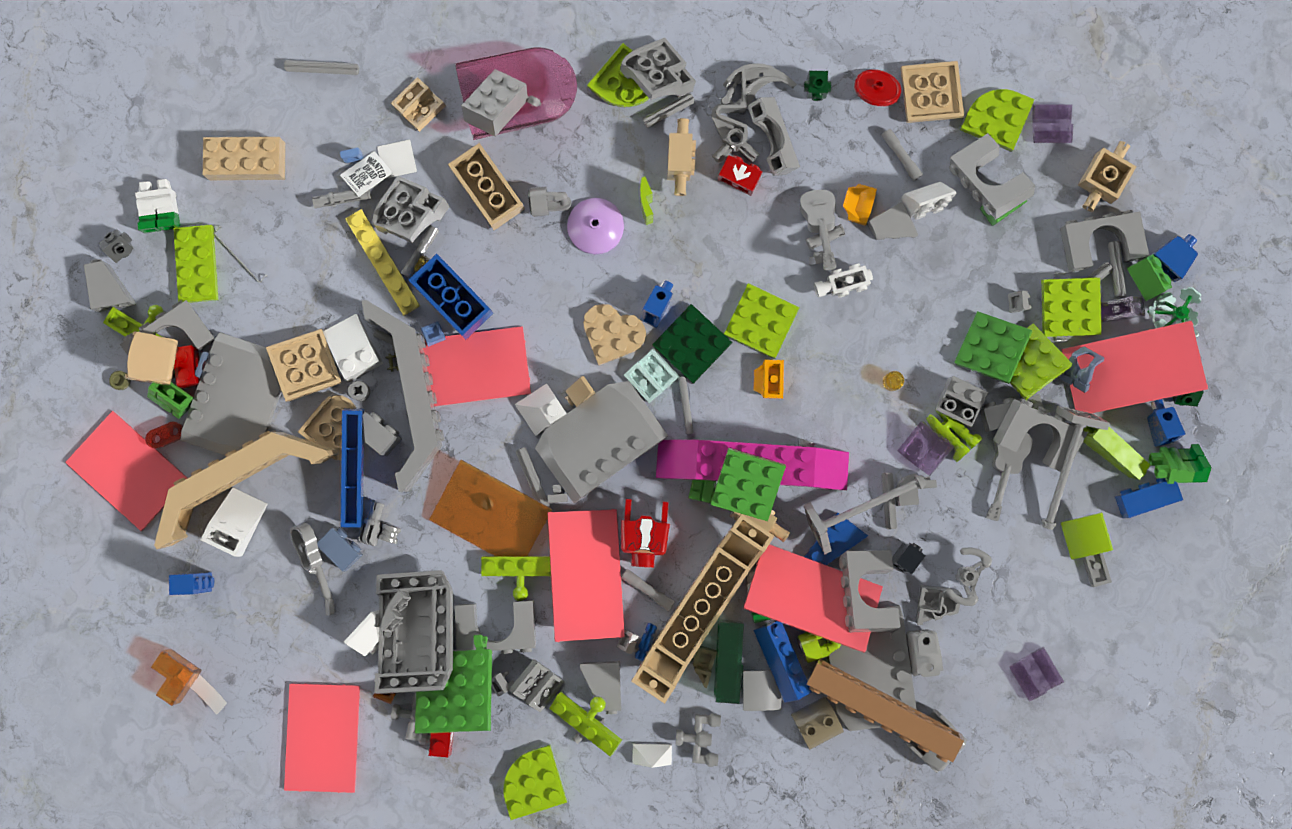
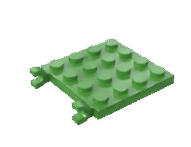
M474 635L476 650L453 651V670L444 690L416 692L415 733L491 731L492 650L487 649V636Z

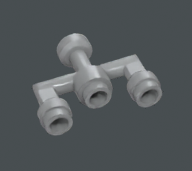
M414 692L413 710L401 709L399 704H394L391 720H397L399 717L411 719L408 722L405 739L419 741L423 745H430L431 733H415L416 692Z
M711 713L710 715L695 714L694 731L696 735L683 734L682 730L677 729L676 745L681 746L683 742H693L695 745L693 746L692 763L706 764L708 767L718 766V754H701V747L707 748V746H711L712 734L702 731V725L708 724L711 727H720L721 715L717 713Z

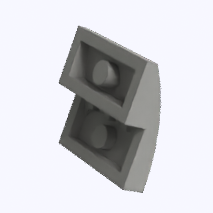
M533 659L509 690L524 700L529 706L541 712L565 681L543 664Z
M743 670V711L781 710V693L771 670Z

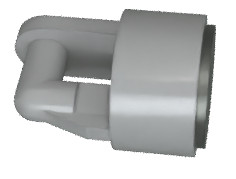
M536 187L528 190L530 214L533 217L547 216L549 212L564 211L571 207V199L567 196L566 192H547V187Z

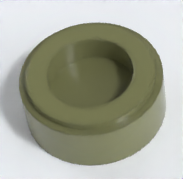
M123 371L113 372L109 378L111 387L116 390L127 389L131 380L125 379V374L127 373Z

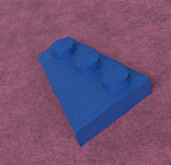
M846 519L827 528L831 552L824 554L816 540L804 557L827 565L864 540L868 535Z

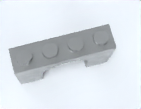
M987 133L951 156L949 169L953 175H957L960 178L963 187L968 188L972 192L973 198L977 202H981L985 212L988 215H992L996 220L1032 197L1035 185L1023 172L1007 183L998 186L987 185L977 177L976 173L981 167L999 156V145Z
M1127 210L1117 216L1114 213L1103 215V218L1099 219L1093 216L1085 218L1082 222H1077V220L1065 222L1066 224L1060 228L1068 272L1085 270L1093 266L1089 240L1093 231L1098 229H1105L1116 235L1120 242L1124 263L1143 260L1148 257L1149 252L1141 213H1133V210Z
M182 300L172 306L173 309L168 313L164 311L155 317L157 320L153 323L147 322L139 328V332L153 335L167 327L180 328L188 335L198 350L203 349L215 340L187 301L182 302ZM132 333L125 336L120 344L127 355L134 338Z
M1014 398L993 440L999 445L1017 452L1030 428L1037 424H1049L1053 431V440L1042 462L1050 468L1061 472L1076 425L1072 422L1071 424L1065 422L1066 419L1058 414L1050 415V411L1041 406L1038 409L1032 407L1033 403L1026 399L1019 401ZM1082 431L1075 456L1087 435L1085 431Z
M891 550L846 551L839 559V566L843 573L841 585L845 591L843 604L847 610L845 623L849 628V633L886 632L899 629L898 608L870 607L861 599L858 591V584L862 575L888 574L893 570Z
M534 600L513 602V630L504 640L492 641L488 639L487 649L492 650V654L493 651L501 650V654L513 653V649H520V652H532V648H536ZM476 603L455 605L457 651L476 650L474 635H482L477 625Z

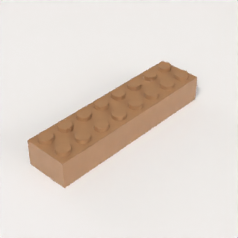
M822 659L818 660L807 682L811 691L817 694L822 692L828 695V700L836 704L838 702L846 705L845 708L852 713L858 711L864 715L863 718L871 723L876 721L882 724L881 728L890 733L893 731L899 733V737L909 743L911 740L919 744L918 748L928 753L929 751L936 753V757L946 763L948 760L954 762L964 742L963 735L956 730Z

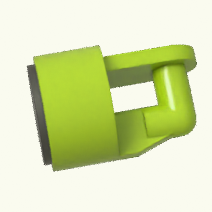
M808 632L797 635L798 638H796L804 661L807 663L827 657L841 646V644L833 641L820 646L818 639L822 637Z

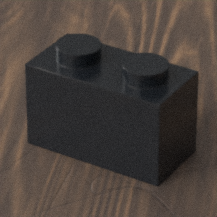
M902 543L893 555L892 561L893 565L903 573L912 575L926 555L922 553L923 549L917 544Z

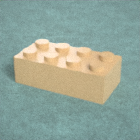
M203 137V176L210 181L285 180V142L280 137Z
M480 143L448 164L453 174L493 230H496L525 210L520 199Z

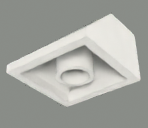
M547 383L515 404L535 436L567 414Z
M379 610L371 612L344 641L346 645L364 656L373 655L379 649Z

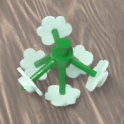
M1192 287L1183 288L1180 298L1186 301L1183 306L1176 307L1174 305L1176 298L1172 297L1170 292H1166L1163 296L1158 297L1157 303L1154 301V306L1149 307L1147 311L1149 318H1153L1152 323H1154L1155 328L1172 325L1175 321L1176 324L1192 321L1193 327L1197 326L1198 313L1196 311L1193 312L1192 308L1187 306L1193 303L1199 304L1201 302V294ZM1155 314L1173 316L1168 323L1164 319L1155 322ZM1195 330V336L1198 337L1199 332Z

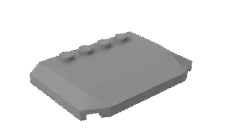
M221 332L217 335L183 425L181 441L225 455L232 450L238 451L242 449V445L248 441L253 440L254 442L259 440V435L268 431L282 390L266 347Z
M626 381L606 385L544 430L535 449L575 504L589 494L590 491L667 438L668 434L632 384Z
M444 571L377 575L376 594L379 595L378 673H375V693L444 690L453 670V589ZM398 591L407 593L411 598L406 608L398 612L403 617L400 621V626L391 633L382 631L380 629L381 622L390 601Z
M900 605L881 607L898 608L900 628L895 631L871 632L865 653L841 645L839 649L828 656L829 664L916 709ZM841 702L835 703L836 713L849 731L879 728L882 726V724L876 721L871 723L863 718L864 715L858 711L856 713L850 712L845 708L846 705Z

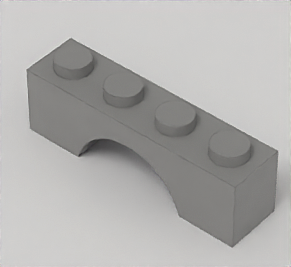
M761 97L748 105L753 123L758 125L769 139L771 152L766 159L772 175H787L800 168L775 97Z

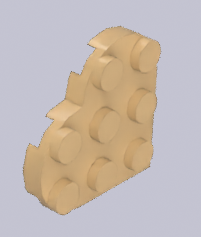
M609 304L595 305L584 315V329L599 366L637 351L645 342V326L635 315L620 316L617 310Z
M335 395L328 397L319 405L298 433L308 441L337 450L338 455L332 459L341 460L342 410L345 408L357 409L356 405L345 396Z

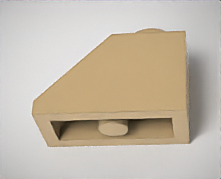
M582 376L565 391L567 393L565 398L571 407L573 405L577 407L594 395L595 391L585 377Z

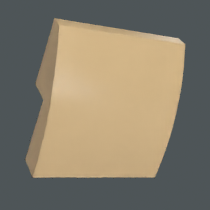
M418 77L391 102V105L419 132L446 106Z

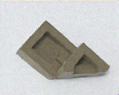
M700 646L695 654L693 666L703 686L707 688L717 650Z

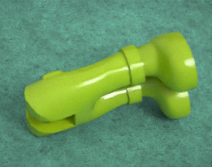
M936 411L944 420L942 423L930 414L926 418L927 422L940 438L946 441L951 448H954L953 459L956 462L961 460L970 449L983 439L979 434L969 433V429L961 422ZM949 428L955 431L958 434V436L966 442V445L963 444L960 441V439L950 431Z

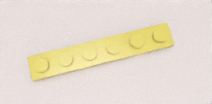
M360 209L345 218L402 314L405 316L420 307V304L363 210Z

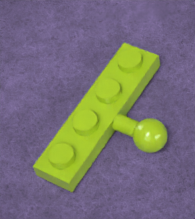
M159 305L150 306L148 318L144 324L147 322L151 324L157 320L155 317L164 312L162 307ZM112 307L103 321V324L123 336L139 332V328L144 325L115 307Z
M482 556L481 576H516L517 587L513 590V597L517 601H523L528 596V590L524 587V576H551L550 556Z
M560 692L549 708L610 757L622 741L620 737L594 718L597 713L605 709L606 703L602 697H594L590 701L591 709L587 712L564 693Z

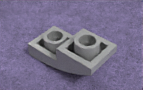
M398 591L390 601L381 622L380 629L382 631L391 633L400 626V621L403 617L398 612L406 608L411 598L407 593Z

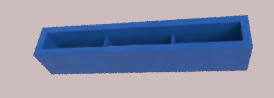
M345 408L342 410L341 527H361L363 523L364 409Z

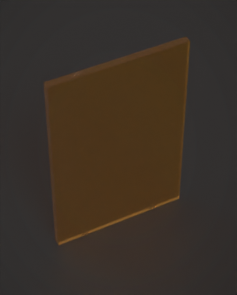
M461 459L429 520L494 556H528L543 526L546 524L548 519L547 513L553 509Z

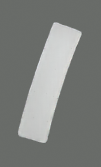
M189 665L178 675L183 682L206 702L215 714H218L227 704L223 697Z

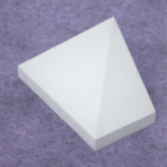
M633 744V764L651 768L671 765L672 744Z

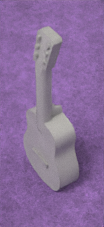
M813 190L801 196L800 211L808 222V230L812 233H820L824 252L823 269L833 270L836 269L834 254L831 252L828 231L833 230L835 226L834 212L836 200L834 194L828 190Z
M1028 433L1024 436L1017 452L994 441L995 457L992 466L1002 473L994 502L990 505L986 514L987 519L999 520L1002 509L1001 503L1009 474H1018L1022 470L1023 460L1032 449L1033 442Z
M307 523L294 526L290 529L292 543L299 555L303 568L308 570L309 574H316L325 598L326 616H330L335 611L334 601L321 567L323 562L314 531Z

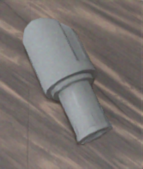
M372 502L369 516L363 520L357 542L376 546L382 528L380 518L385 506L384 504Z

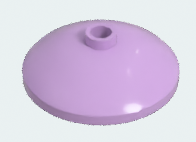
M591 198L580 202L574 207L568 218L567 229L572 243L578 249L595 255L612 250L620 242L624 231V222L620 211L614 204L605 199ZM596 220L599 222V224L597 226H593L592 222Z

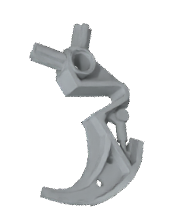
M747 64L734 70L723 84L727 88L733 82L732 87L729 88L726 96L721 99V104L716 105L712 109L711 114L724 143L712 156L716 162L720 164L731 152L740 151L751 162L755 161L760 155L747 143V125L721 114L745 113L746 109H748L747 106L752 103L756 93L763 86L777 81L787 84L793 89L797 84L783 72L773 68V66L766 64ZM741 84V98L734 103L731 97L735 92L736 85ZM736 136L740 139V141L734 143L730 140V138Z

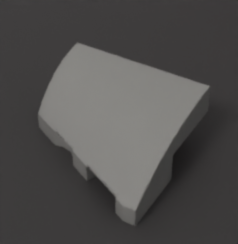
M902 202L874 217L867 223L876 240H884L886 238L900 239V237L915 238L918 236L916 228Z
M920 585L916 624L923 625V622L932 619L936 621L946 615L958 614L960 604L947 596L945 593L947 588ZM952 589L957 595L962 597V594L959 592V590Z

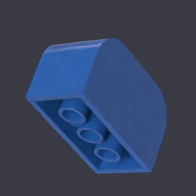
M437 253L409 279L411 284L465 340L494 314L483 300Z

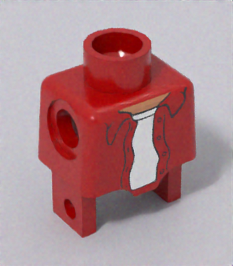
M626 499L624 520H621V550L624 553H632L631 566L654 568L655 555H664L667 549L670 524L667 523L669 502H662L661 523H658L651 516H641L636 521H630L632 499Z

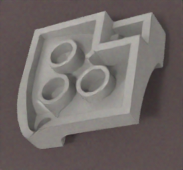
M666 38L632 51L623 59L620 68L627 79L632 78L650 100L666 95H676L679 98L693 92L696 83L695 79L685 69L686 62Z
M397 176L374 211L373 225L384 234L390 233L413 243L427 226L436 220L440 221L450 206L443 197L429 192L426 187Z

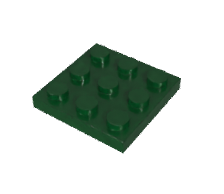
M690 304L652 346L694 384L733 342L697 308Z

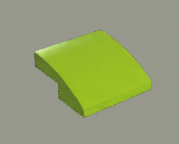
M644 176L641 177L640 202L644 221L648 225L653 223V212L649 205L653 202V193Z
M1102 512L1060 522L1071 560L1113 550Z

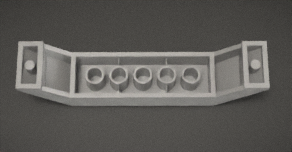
M363 300L362 307L365 320L371 325H379L392 334L414 445L413 452L400 472L395 473L398 491L410 492L441 449L442 441H445L443 430H440L438 425L441 422L440 413L436 411L434 406L437 403L436 394L431 390L430 386L433 385L432 374H429L427 371V366H430L428 355H425L423 350L426 347L424 336L371 302Z

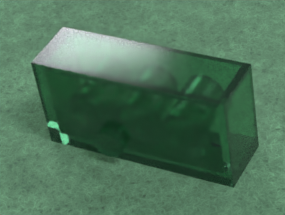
M718 620L713 697L717 703L739 704L740 684L741 677H743L742 649L744 623L742 621Z

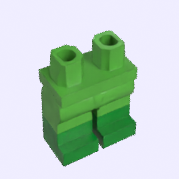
M1191 444V447L1186 449L1160 447L1159 453H1150L1148 459L1149 464L1155 466L1154 474L1156 478H1165L1168 484H1174V481L1178 483L1208 482L1212 468L1199 444Z

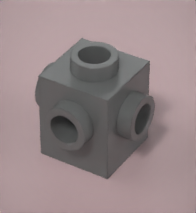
M118 229L107 233L104 240L99 243L102 251L115 263L122 258L128 257L134 249L130 236L125 232L121 233Z

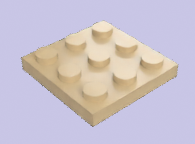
M958 61L907 65L900 68L906 123L964 117Z
M322 329L266 347L286 402L342 383Z

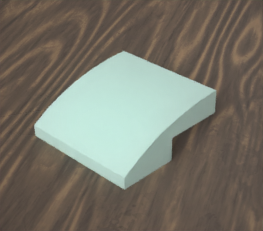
M652 349L624 374L648 403H651L679 377L655 349Z

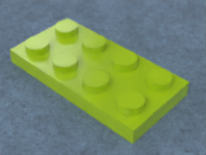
M201 225L173 228L178 301L182 300V302L187 301L188 303L219 301L214 226Z

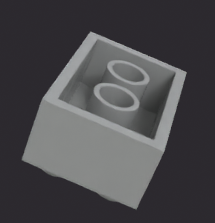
M494 69L461 105L464 121L496 137L528 101L526 83Z

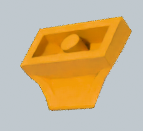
M862 184L848 187L843 207L848 214L847 221L864 226L867 224L876 196V188Z
M764 360L760 367L754 369L753 390L760 393L763 398L783 399L784 360Z

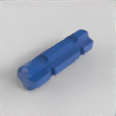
M647 624L645 628L646 633H643L641 643L638 646L639 651L637 650V653H635V658L643 661L647 655L646 651H649L654 638L653 634L656 633L657 626L654 624Z

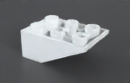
M937 182L905 193L901 200L910 218L917 220L925 217L928 212L932 211L935 214L944 210L943 208L948 206L947 203L951 202L957 193L944 183Z
M233 487L208 523L201 541L235 557L243 556L268 504Z

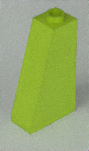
M1090 426L1083 428V431L1087 432L1083 442L1123 474L1137 480L1145 476L1151 465L1110 427H1108V430Z

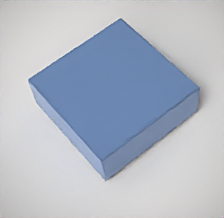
M358 147L340 151L341 158L345 163L363 159V154Z
M439 321L421 328L428 347L446 340Z

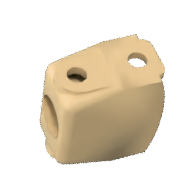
M133 332L132 336L134 338L129 349L127 362L128 374H125V379L170 385L178 340L159 337L153 334Z

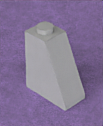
M101 259L91 260L90 263L83 264L90 308L92 310L102 312L111 310L112 307L118 309L136 305L134 299L110 264Z
M620 661L581 662L580 669L594 697L599 696L605 700L606 706L603 711H606V714H617V711H621Z

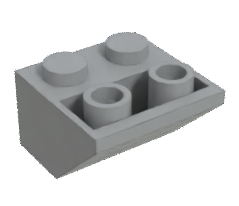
M955 376L949 377L940 394L936 411L972 427L988 392Z
M364 412L365 443L380 455L388 456L402 438L398 436L400 432L388 424H383L385 420L378 414Z

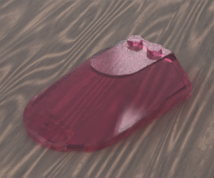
M534 47L455 64L463 103L494 69L526 83L527 95L529 97L530 95L536 97L542 103L541 106L536 107L526 102L497 135L554 122L569 111L576 97L577 80L572 66L564 57H561L551 49ZM468 123L473 140L493 136Z

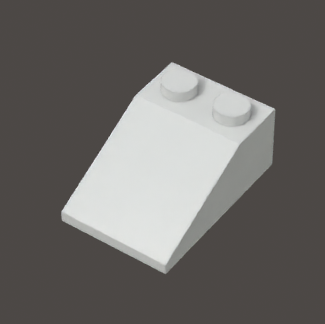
M357 314L323 331L335 362L345 380L351 382L383 364Z

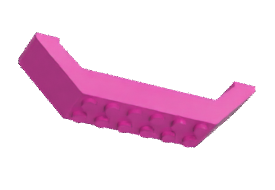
M663 440L658 443L656 478L718 481L727 450L731 448L785 464L786 468L780 483L781 486L847 491L849 452L817 447L710 440Z

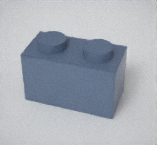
M331 528L317 542V545L342 572H345L363 555L360 552L361 547L354 541L351 543L346 538L348 534L342 528Z

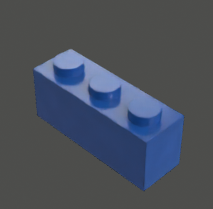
M1165 478L1156 479L1157 483L1151 485L1150 482L1138 485L1139 489L1133 491L1131 488L1121 490L1120 495L1114 496L1121 517L1131 518L1182 501L1183 497L1178 483L1174 481V484H1168Z
M212 572L169 575V595L212 592L215 583Z

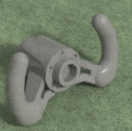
M972 547L961 548L960 553L962 555H975L980 557L981 561L970 567H960L955 575L956 580L963 585L967 598L960 597L951 588H947L945 593L958 604L974 606L978 601L975 591L981 571L991 566L992 559L986 552Z

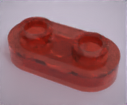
M172 421L150 430L145 437L146 444L151 448L159 449L180 440L183 425ZM175 428L178 429V433L176 435L173 434V430ZM157 436L160 437V441H159V442H156V441H155V438H156Z

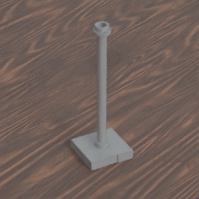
M1057 406L1055 413L1076 426L1047 518L1042 519V527L1051 530L1057 524L1054 522L1083 428L1090 426L1108 430L1110 424L1092 413Z
M916 475L914 476L915 480L825 521L823 519L820 520L811 502L805 504L804 509L808 525L824 554L832 551L827 528L917 487L920 490L926 486L924 477Z

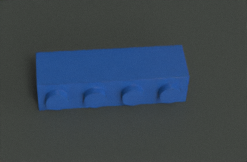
M773 621L753 630L784 702L796 701L812 693L809 689L810 686L807 685L808 681L783 624Z

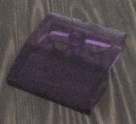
M1033 105V142L1072 143V105Z
M921 421L897 451L920 470L931 476L955 446L941 434H937L924 421Z
M1045 647L1032 652L1009 667L1029 702L1064 683Z

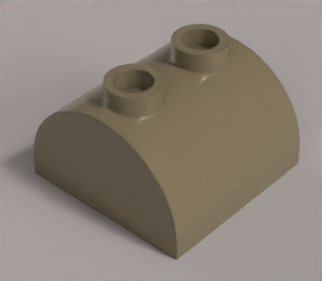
M826 697L791 714L809 750L844 732Z

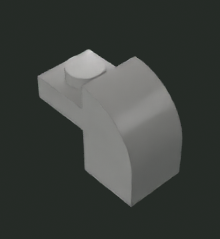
M916 474L903 477L898 482L896 488L915 480L914 476ZM930 476L924 477L926 486L923 489L937 487L936 480H930ZM917 487L897 496L896 506L918 505L919 488Z

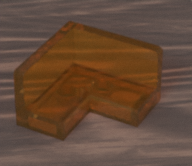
M172 649L161 651L151 668L167 679L156 696L171 706L181 703L202 670Z

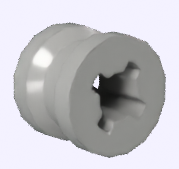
M355 381L350 384L348 393L351 398L357 401H364L370 395V388L361 381Z
M382 524L383 531L378 539L397 544V535L401 532V529Z

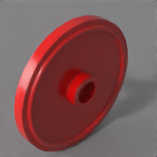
M866 70L857 76L854 83L857 95L863 101L874 106L892 105L898 101L901 95V86L898 80L891 74L881 70Z

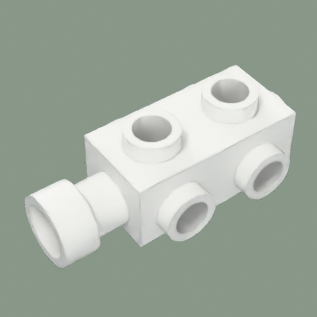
M860 263L849 266V270L842 272V269L834 270L828 276L827 281L814 283L817 297H822L826 293L831 292L832 296L838 295V298L849 295V292L856 290L857 293L865 291L867 286L871 284L870 280H873L872 272L870 269H866V266H860ZM854 277H858L860 282H854ZM840 282L842 287L837 288L835 283Z

